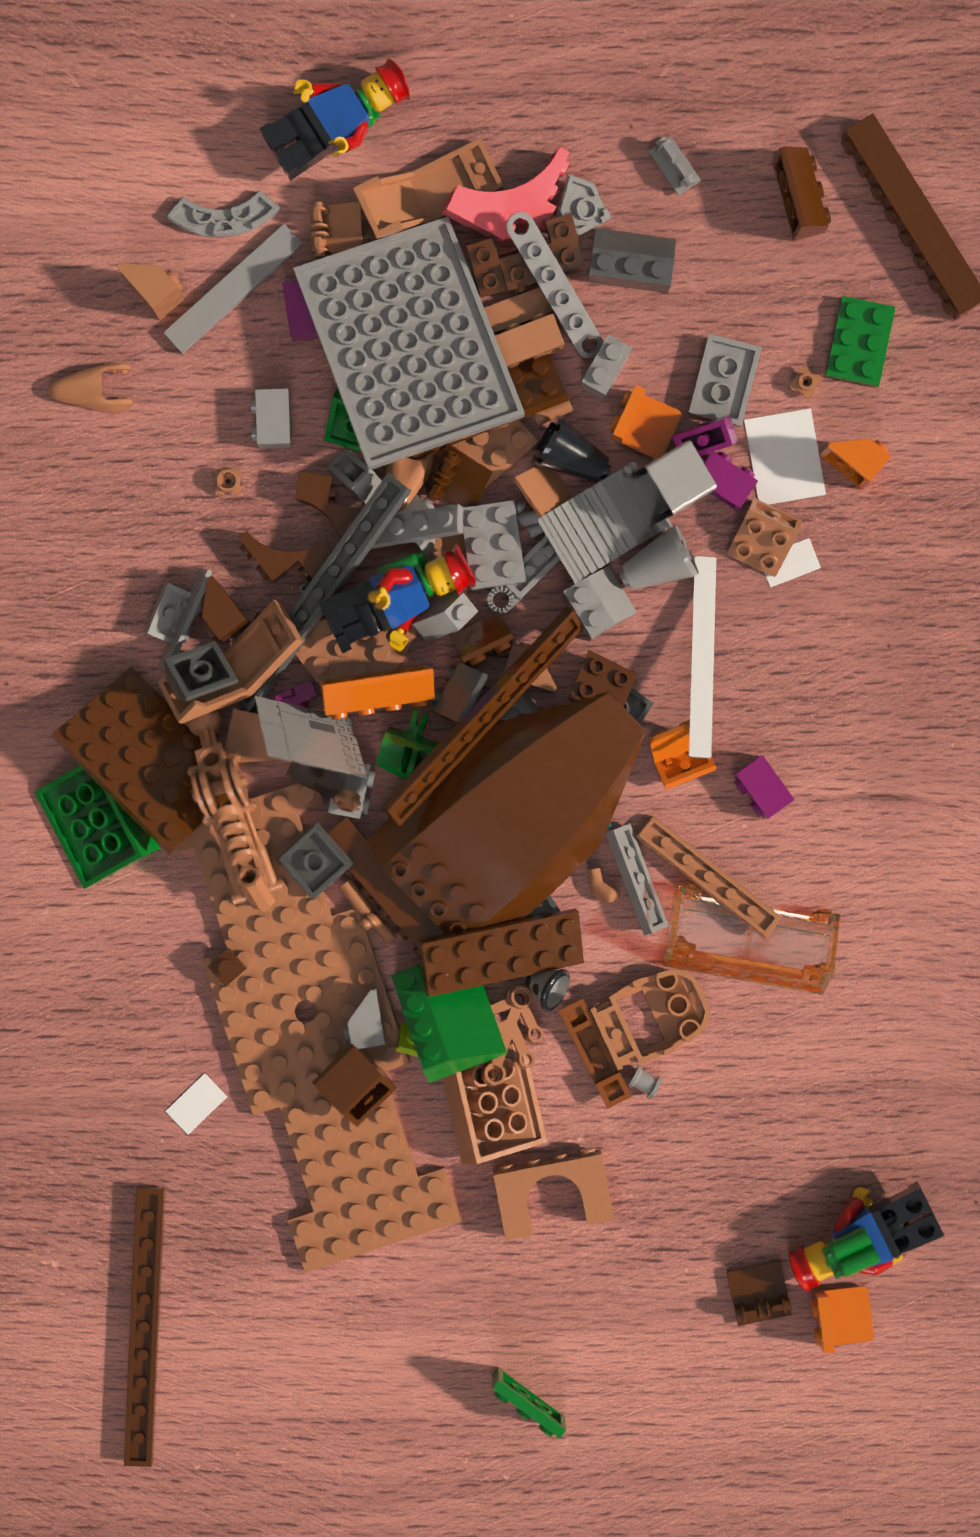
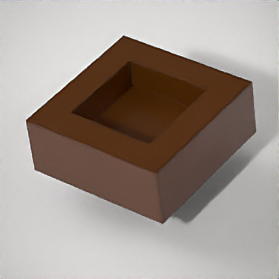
M227 948L207 966L225 987L247 969L230 948Z

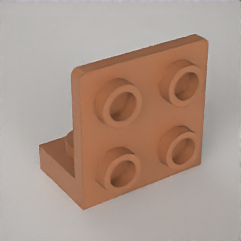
M753 497L746 516L728 549L727 555L776 577L800 531L802 520Z

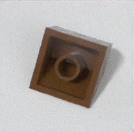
M212 575L208 577L202 614L206 624L203 628L215 641L221 640L226 644L251 623L219 581Z

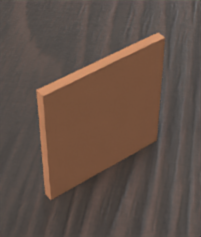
M535 466L513 478L539 518L573 498L557 473L553 470Z

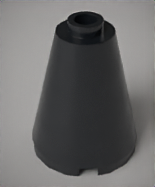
M557 415L555 417L557 423L551 422L536 448L541 451L539 457L533 456L532 463L538 467L597 482L600 478L604 480L611 469V465L608 464L609 458L566 419Z

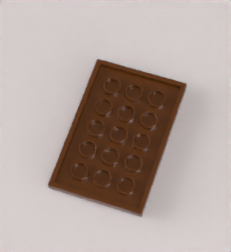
M132 667L53 732L51 737L168 855L203 824L202 819L205 815L198 802L195 803L192 797V781L187 773L189 767L198 765L195 751L202 749L200 737L194 735L184 723H178L170 705ZM227 793L217 796L220 807L230 800Z

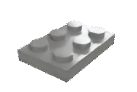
M709 334L688 414L708 420L730 414L733 426L741 428L762 347Z
M514 500L464 507L463 534L468 565L476 579V586L474 588L471 587V589L479 590L526 583Z

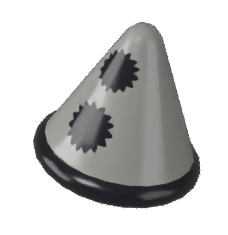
M559 969L523 976V979L540 1003L542 1010L549 1012L555 1009L563 1000L569 986L570 975L566 969Z

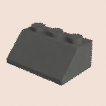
M595 228L588 282L668 294L672 280L676 239Z

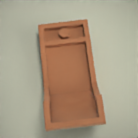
M481 138L412 172L381 179L377 175L353 187L376 238L390 236L447 217L441 214L452 189L458 184L468 189L483 192H497L505 188Z
M273 600L230 647L222 652L235 673L238 683L188 701L176 699L166 681V674L158 681V684L178 723H185L251 697L304 641L282 603Z

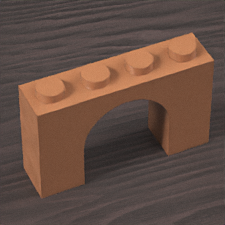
M595 1148L579 1150V1155L569 1157L568 1153L552 1155V1160L541 1162V1158L529 1159L524 1161L525 1165L514 1167V1163L498 1166L497 1171H493L506 1241L533 1236L527 1206L528 1195L537 1181L550 1175L566 1177L576 1184L581 1193L587 1225L614 1220L601 1151H595Z

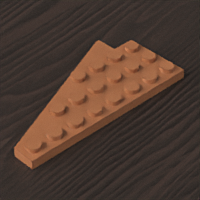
M464 534L436 538L433 556L430 559L424 556L425 560L430 562L443 556V552L452 550L454 544H458L463 553L465 550ZM413 543L388 563L411 553L416 555L422 552ZM376 571L369 578L379 575V571ZM427 592L425 593L429 603L437 596L435 592H433L431 597L428 596ZM323 615L296 653V656L320 686L319 681L399 669L418 632L410 625L407 634H403L408 638V642L401 651H397L390 646V634L395 629L385 632L382 629L377 635L366 636L352 643V649L342 654Z

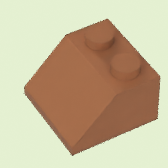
M120 263L116 266L125 281L159 320L184 300L180 292L184 288L170 269L165 272L158 265Z

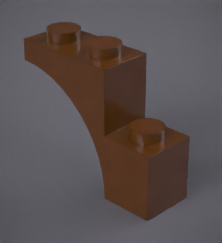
M300 471L295 497L296 501L309 505L323 513L332 522L341 540L361 512V509L330 504L331 500H336L338 485L334 484L332 476Z
M248 531L238 537L243 543L239 548L248 559L254 557L259 563L256 570L265 581L270 578L274 583L299 564L302 567L298 570L308 582L311 581L332 553V549L324 540L305 550L280 551L263 545L252 537Z

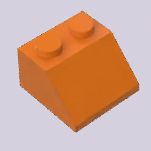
M871 439L831 442L819 455L861 490L871 482L891 457L887 453L888 448L878 440L872 441Z

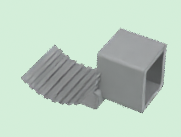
M688 440L641 469L638 468L635 461L537 520L576 584L652 536L672 527L668 519L669 517L715 490L717 485L692 442Z

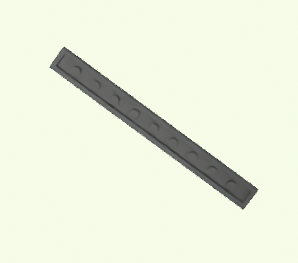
M387 473L288 613L304 642L324 615L319 601L340 593L412 490L393 475ZM303 643L251 697L238 701V703L248 712L254 713L257 709L255 696L266 697Z

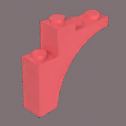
M559 147L552 153L544 168L532 180L513 189L483 192L468 189L458 184L452 189L441 214L448 216L450 219L484 237L492 236L497 244L511 238L506 229V222L508 217L517 211L529 214L542 233L546 230L543 220L556 217L553 215L556 206L547 200L551 201L556 194L558 186L555 183L558 176L562 177L569 166V161L566 159L570 152ZM518 218L514 221L524 228H528L527 221L524 218Z

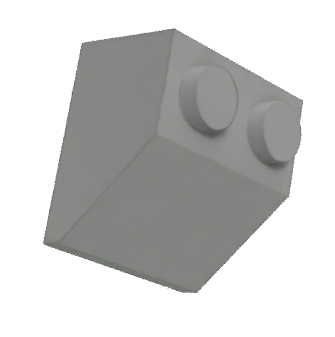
M609 566L584 578L564 590L562 594L569 607L574 610L584 626L583 630L590 641L637 613Z

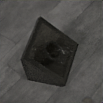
M291 761L286 773V777L334 800L335 795H338L348 775L345 772Z

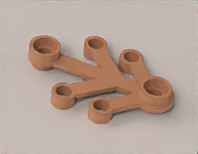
M515 985L507 991L506 999L492 1004L491 1008L494 1015L509 1009L506 1020L497 1025L506 1050H508L512 1040L518 1054L516 1059L517 1065L522 1069H527L534 1065L535 1057L529 1052L518 1028L517 1021L519 1016L521 1015L527 1027L525 1037L529 1043L535 1044L541 1041L544 1032L537 1025L530 1010V1006L533 1003L531 991L523 985ZM515 995L522 997L521 1004L515 1001ZM532 1030L538 1033L537 1039L531 1037ZM506 1055L492 1059L491 1063L483 1068L481 1076L485 1084L496 1086L505 1080L506 1071L502 1065ZM523 1055L529 1058L530 1062L528 1065L522 1062ZM490 1070L495 1072V1080H491L488 1077Z

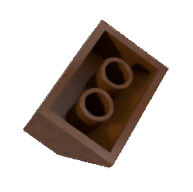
M780 147L773 161V167L793 241L824 234L829 227L828 224L831 223L829 209L827 207L824 208L821 198L824 197L822 183L820 181L817 182L814 172L817 171L815 157L809 155L808 147Z

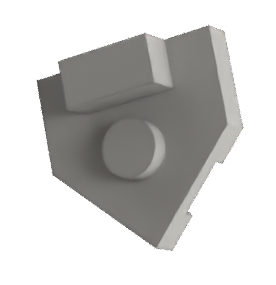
M570 174L566 176L563 189L559 192L553 215L558 217L566 212H571L578 236L612 218L607 208L605 209L594 183Z

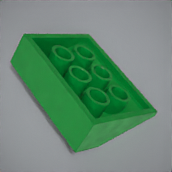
M80 765L34 792L84 889L160 850L159 845Z
M422 964L391 974L422 1070L429 1083L508 1054L483 985L428 997L425 994Z

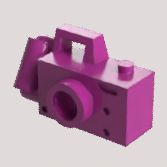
M309 680L276 695L271 700L307 708L306 702L318 697L312 681Z

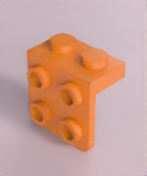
M635 385L633 391L627 390L621 405L625 406L622 415H616L609 430L614 431L611 440L655 460L664 455L682 414L679 410L644 395L645 388Z
M690 720L681 723L678 727L671 730L660 731L649 739L653 763L665 790L716 770L712 756L711 758L689 756Z
M860 1285L813 1291L814 1301H810L812 1318H816L817 1329H813L816 1346H820L824 1354L835 1352L836 1345L873 1340L874 1331L869 1291L866 1286Z

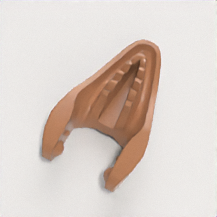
M107 363L69 374L52 382L48 386V394L57 401L100 412L118 413L132 407L133 401L127 397L113 400L105 399L102 394L101 375L103 372L126 374L130 371V365Z
M436 451L425 455L423 459L413 460L404 458L385 465L386 475L387 473L393 475L412 490L398 511L404 510L409 505L420 488L431 476L436 465Z

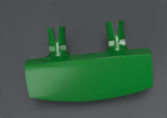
M413 709L407 731L388 727L376 761V765L403 779H406L440 743L423 736L430 714L425 712L420 723H418L419 709Z

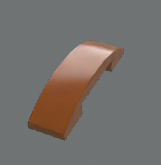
M581 998L559 1009L558 1011L607 1109L632 1097L619 1070L614 1066L613 1060L584 999Z

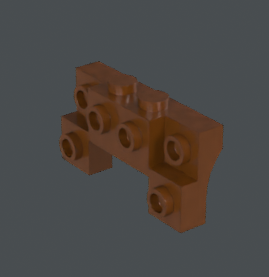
M566 212L564 215L552 219H544L549 241L546 240V243L563 272L584 266L572 213ZM492 236L476 243L465 244L476 287L481 298L504 290H513V293H519L529 289V284L536 282L518 249L498 255Z

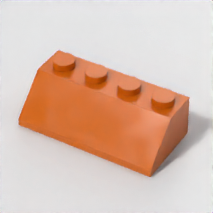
M429 665L319 681L325 716L331 715V719L348 717V712L358 711V715L375 713L374 708L385 707L386 711L402 709L401 704L412 703L413 707L429 705L428 700L435 699L433 668Z

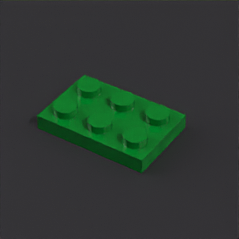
M842 296L825 377L878 388L896 307Z
M497 1368L492 1375L494 1396L505 1404L509 1401L516 1406V1412L524 1419L529 1421L532 1418L539 1423L538 1428L547 1436L552 1437L555 1435L561 1439L567 1430L565 1416L501 1368Z

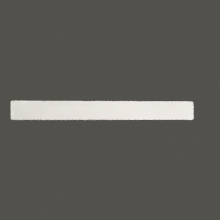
M695 556L699 573L694 576L689 756L711 758L716 558Z

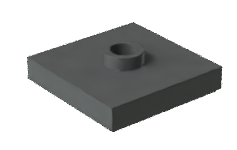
M318 822L277 858L280 864L312 900L318 897L354 864Z

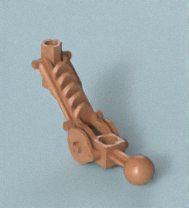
M218 710L187 721L189 730L194 735L200 737L202 749L195 751L198 765L189 767L187 771L193 789H191L192 797L195 803L198 802L205 815L202 819L203 825L205 824L206 827L213 825L223 852V862L235 893L231 895V902L236 905L249 901L253 909L260 910L263 913L271 910V906L276 902L274 892L284 889L285 884L281 878L276 879L266 848L259 840L250 812L255 811L257 806L253 800L249 801L246 785H249L245 772L241 773L238 762H241V754L238 751L227 754L222 743L217 742L215 733L221 726V715ZM227 793L232 804L220 807L217 796Z

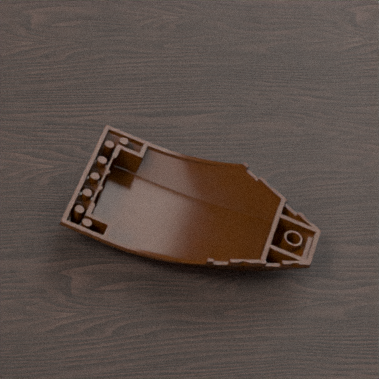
M609 691L596 694L590 698L577 699L575 702L564 705H555L537 710L534 713L518 715L515 718L500 722L497 721L401 826H398L389 818L366 840L383 871L446 935L524 919L602 844L645 737L646 730Z

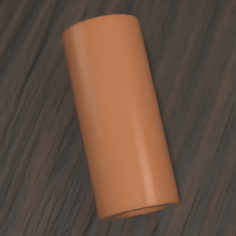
M566 401L532 415L536 425L539 426L554 420L557 415L563 416L573 410L570 401Z
M353 879L347 880L338 887L361 918L374 909Z

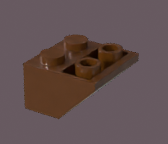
M500 611L450 634V638L462 663L465 665L470 664L471 668L486 661L485 656L493 652L496 656L511 649L510 644L514 641V637Z
M353 1044L312 1082L325 1098L356 1127L397 1089L385 1071Z

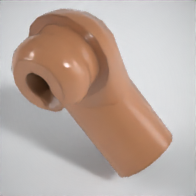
M600 868L587 870L590 890L594 896L605 903H612L619 899V889L616 886L610 887L603 882Z
M367 913L364 918L359 920V924L364 931L368 932L371 928H374L385 944H388L397 937L387 922L373 913Z

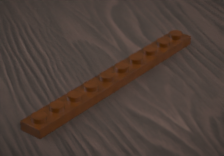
M566 607L381 805L382 809L395 824L401 826L580 633L584 626L574 610Z
M136 1188L124 1466L152 1467L165 1188Z

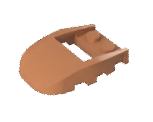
M671 969L640 978L622 987L589 1010L617 1070L623 1069L622 1066L635 1062L640 1064L675 1052L676 1048L687 1041L690 1042L701 1034L706 1028L710 1016L708 1002L698 981L688 972L679 969ZM642 990L664 1040L639 1051L617 1001Z

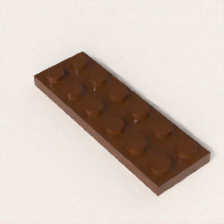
M549 354L508 369L525 412L524 417L569 401ZM500 425V426H497V427L488 429V430H486V431H483V432H480V433H477V434H474V435H471V436H468V437H465V438L456 440V441L451 442V443H449V444H450V445H454V444H456V443H459V442H461V441H464V440H467V439H469V438L475 437V436H477V435H480V434H482V433L488 432V431H490V430L496 429V428L501 427V426H503V425ZM445 445L416 454L414 458L417 459L443 449Z
M575 908L419 941L425 994L428 997L584 963L579 911Z

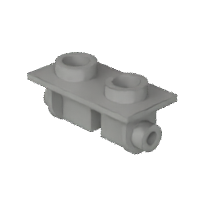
M671 136L667 139L662 137L656 142L657 145L648 151L678 196L701 181Z

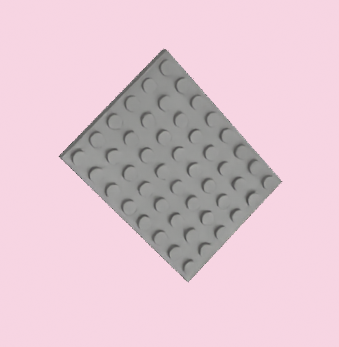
M448 216L293 268L368 471L525 416Z

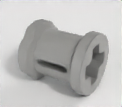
M638 1065L632 1073L627 1086L639 1089L647 1094V1098L652 1099L659 1089L663 1078L652 1076L642 1070V1066Z

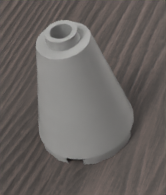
M677 525L667 529L622 565L623 571L619 574L625 587L631 586L633 590L694 577L699 573L691 551L689 552L686 546L687 542Z

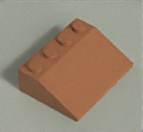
M512 1040L502 1065L506 1071V1077L501 1084L489 1086L482 1080V1070L492 1060L442 1078L462 1164H480L547 1142L530 1067L522 1069L517 1065L516 1059L518 1054ZM523 1055L522 1062L528 1065V1057ZM490 1070L488 1077L491 1080H495L496 1074Z

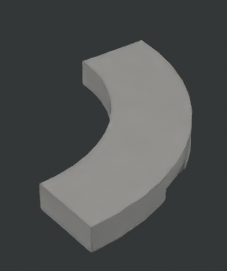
M259 190L247 201L224 210H213V208L203 207L194 204L182 196L165 217L172 224L189 233L210 238H228L243 235L261 227L271 220L281 208Z

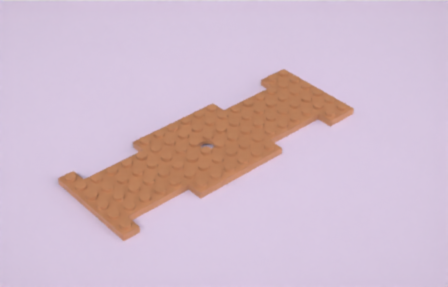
M316 777L249 799V801L253 800L257 806L255 811L250 812L259 840L266 848L276 879L281 878L285 884L284 889L274 892L276 902L271 906V910L261 913L260 910L253 909L249 901L236 905L231 902V895L235 893L223 862V852L213 825L206 827L205 824H202L170 853L173 854L194 847L226 947L230 948L247 967L244 972L225 987L207 967L223 952L202 959L252 1114L254 1116L278 1107L280 1108L313 1211L289 1218L288 1223L305 1273L462 1220L445 1167L418 1175L392 1094L356 1127L312 1083L351 1045L346 1044L344 1028L348 1027V1021L372 988H377L386 1043L385 1045L359 1050L385 1072L410 1064L407 1054L395 1051L399 1032L398 1025L368 934L359 924L361 916L355 909L332 915L325 891L312 900L277 860L282 853L305 834L299 812L324 804ZM304 1000L312 1002L317 1010L315 1018L309 1022L299 1020L295 1014L297 1004Z

